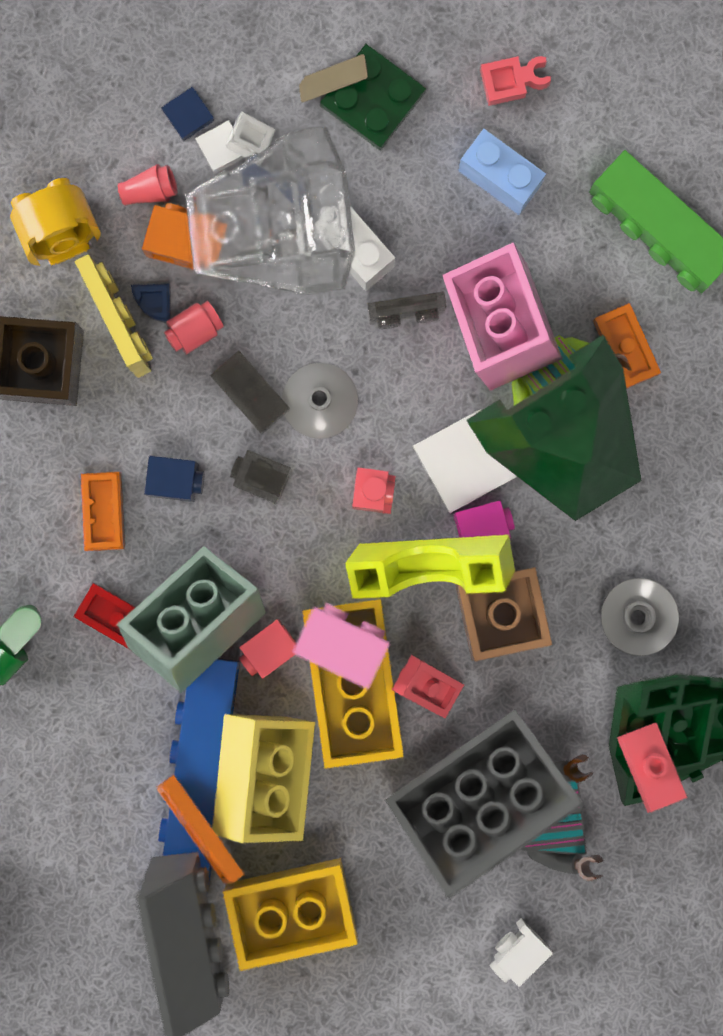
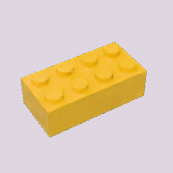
M381 599L333 606L348 613L346 622L360 628L364 621L385 631ZM313 609L302 610L304 627ZM385 631V634H384V636H383L382 639H384V640L387 641L386 631ZM388 648L368 689L309 661L324 768L403 758L395 693L392 690L393 679Z

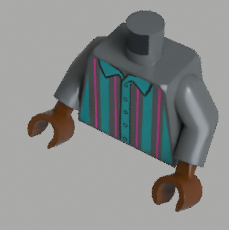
M581 754L570 761L554 762L579 798V782L585 781L593 775V772L582 773L578 768V763L589 759L585 754ZM582 807L522 848L523 851H527L530 859L552 870L579 874L586 881L597 880L603 876L593 874L589 867L590 862H603V858L600 855H591L584 858L581 856L587 854Z

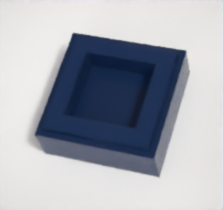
M193 87L161 107L183 142L215 121Z

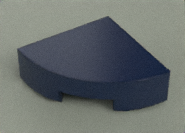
M170 284L131 285L134 300L145 314L162 323H166V321L171 319Z

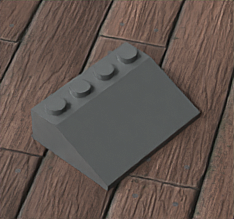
M516 710L510 712L385 799L448 899L458 894L584 805Z

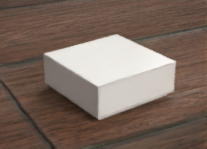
M241 112L225 148L260 165L276 129Z
M229 120L195 138L214 174L244 158L225 148L233 130Z

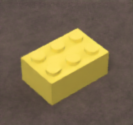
M224 714L212 827L217 836L241 843L303 841L315 722L284 716Z

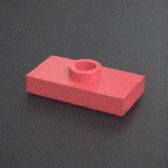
M657 723L617 737L647 813L687 798Z

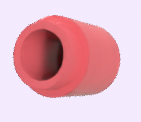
M206 301L201 305L195 303L166 321L169 329L164 334L176 352L183 349L188 354L218 335L217 331L224 326L215 309Z

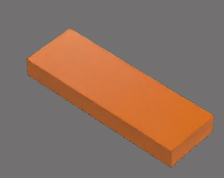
M172 775L159 784L157 791L223 884L234 883L242 877L244 873L176 777Z

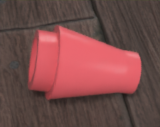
M156 164L133 178L118 183L119 196L125 206L136 203L169 202L170 197L176 196L178 193L176 180L169 165L161 167L159 164Z

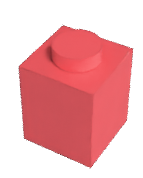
M277 619L239 647L244 655L239 657V660L252 677L258 673L263 679L296 655L292 652L297 643L282 622Z

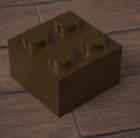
M0 316V400L77 406L84 330L76 322Z

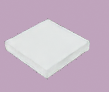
M481 409L413 445L416 454L449 514L517 477L486 453L466 420L480 412Z

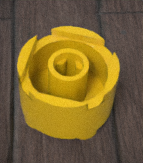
M68 178L55 179L47 185V188L32 194H20L11 201L13 207L10 214L11 222L28 261L33 265L40 266L38 260L48 259L50 265L62 263L90 249L88 241L93 236L96 241L100 238V229L82 189L71 185Z

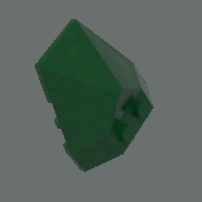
M604 335L569 356L575 367L574 369L507 410L499 399L466 420L488 455L574 521H577L642 481L624 371Z
M672 674L617 687L609 750L620 799L624 806L641 803L643 800L617 737L657 723L680 781L690 778L692 783L704 778L701 771L720 761L723 763V678Z

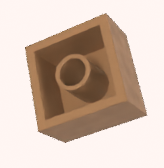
M535 567L515 571L505 592L465 593L462 586L455 584L472 661L475 662L552 645Z

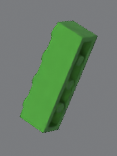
M626 150L593 183L589 193L593 196L591 201L594 206L606 215L611 212L622 222L620 224L621 230L633 240L640 238L650 247L648 250L649 255L662 266L668 263L679 273L677 280L686 289L692 292L697 289L702 294L723 272V237Z

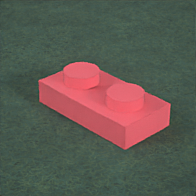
M411 655L405 667L401 670L392 690L433 713L446 718L464 684Z

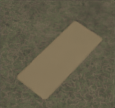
M365 55L356 56L305 76L299 85L301 102H307L366 79L368 74Z

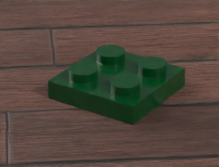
M365 44L356 56L365 55L368 77L326 94L320 102V107L381 151L426 93V88L376 50Z

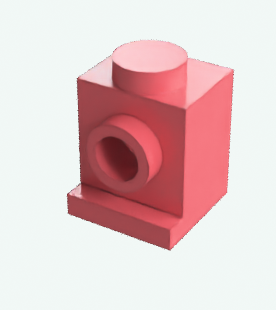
M357 467L352 508L355 510L391 514L396 476L388 475L389 471Z

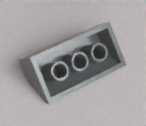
M198 852L151 857L136 899L165 1036H185L220 1014L223 998L229 996V977L227 972H221L220 962L223 959L222 941L220 937L215 938L213 927L216 926L215 905L213 902L208 903L206 892L209 891L207 867H201Z

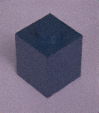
M149 456L144 495L154 498L195 502V494H202L205 472L198 471L199 464L196 461Z

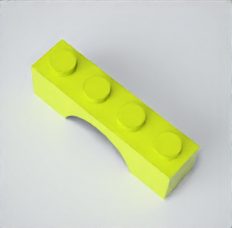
M509 535L363 543L356 547L345 562L353 599L390 597L407 587L437 581L458 584L464 588L465 593L505 592L515 572Z

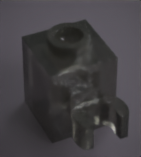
M247 450L244 458L237 457L230 477L235 479L233 483L235 489L278 506L292 469Z

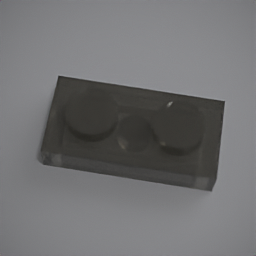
M444 291L367 303L370 325L378 324L379 329L401 326V320L416 318L417 323L439 320V314L445 313L447 307Z
M239 350L210 375L261 434L291 410Z

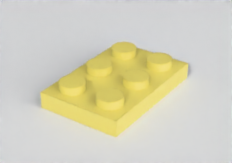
M89 254L74 261L126 366L137 378L151 372L147 362L152 360L153 357L139 333H132L130 328L135 326L136 323L120 296L114 297L113 294L119 292V289L110 271H107L103 262L96 264Z

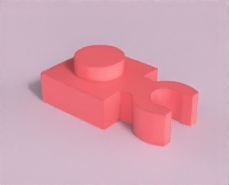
M518 56L481 64L480 72L488 106L525 98L527 94L526 86L536 90L547 88L551 83V77L539 78L534 74L535 69L545 67L546 57H535L529 61L527 66L522 67L520 66Z

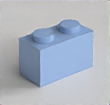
M485 129L481 131L463 155L458 169L461 174L518 215L521 214L542 186L546 176L545 172Z

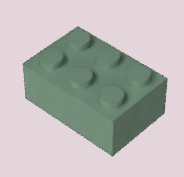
M203 546L117 625L128 648L176 690L182 693L263 617L266 612L258 588Z

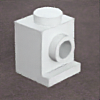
M522 918L516 922L520 931L516 935L512 931L507 933L497 943L495 949L498 953L494 956L495 960L489 965L505 983L511 979L518 987L553 954L549 945Z

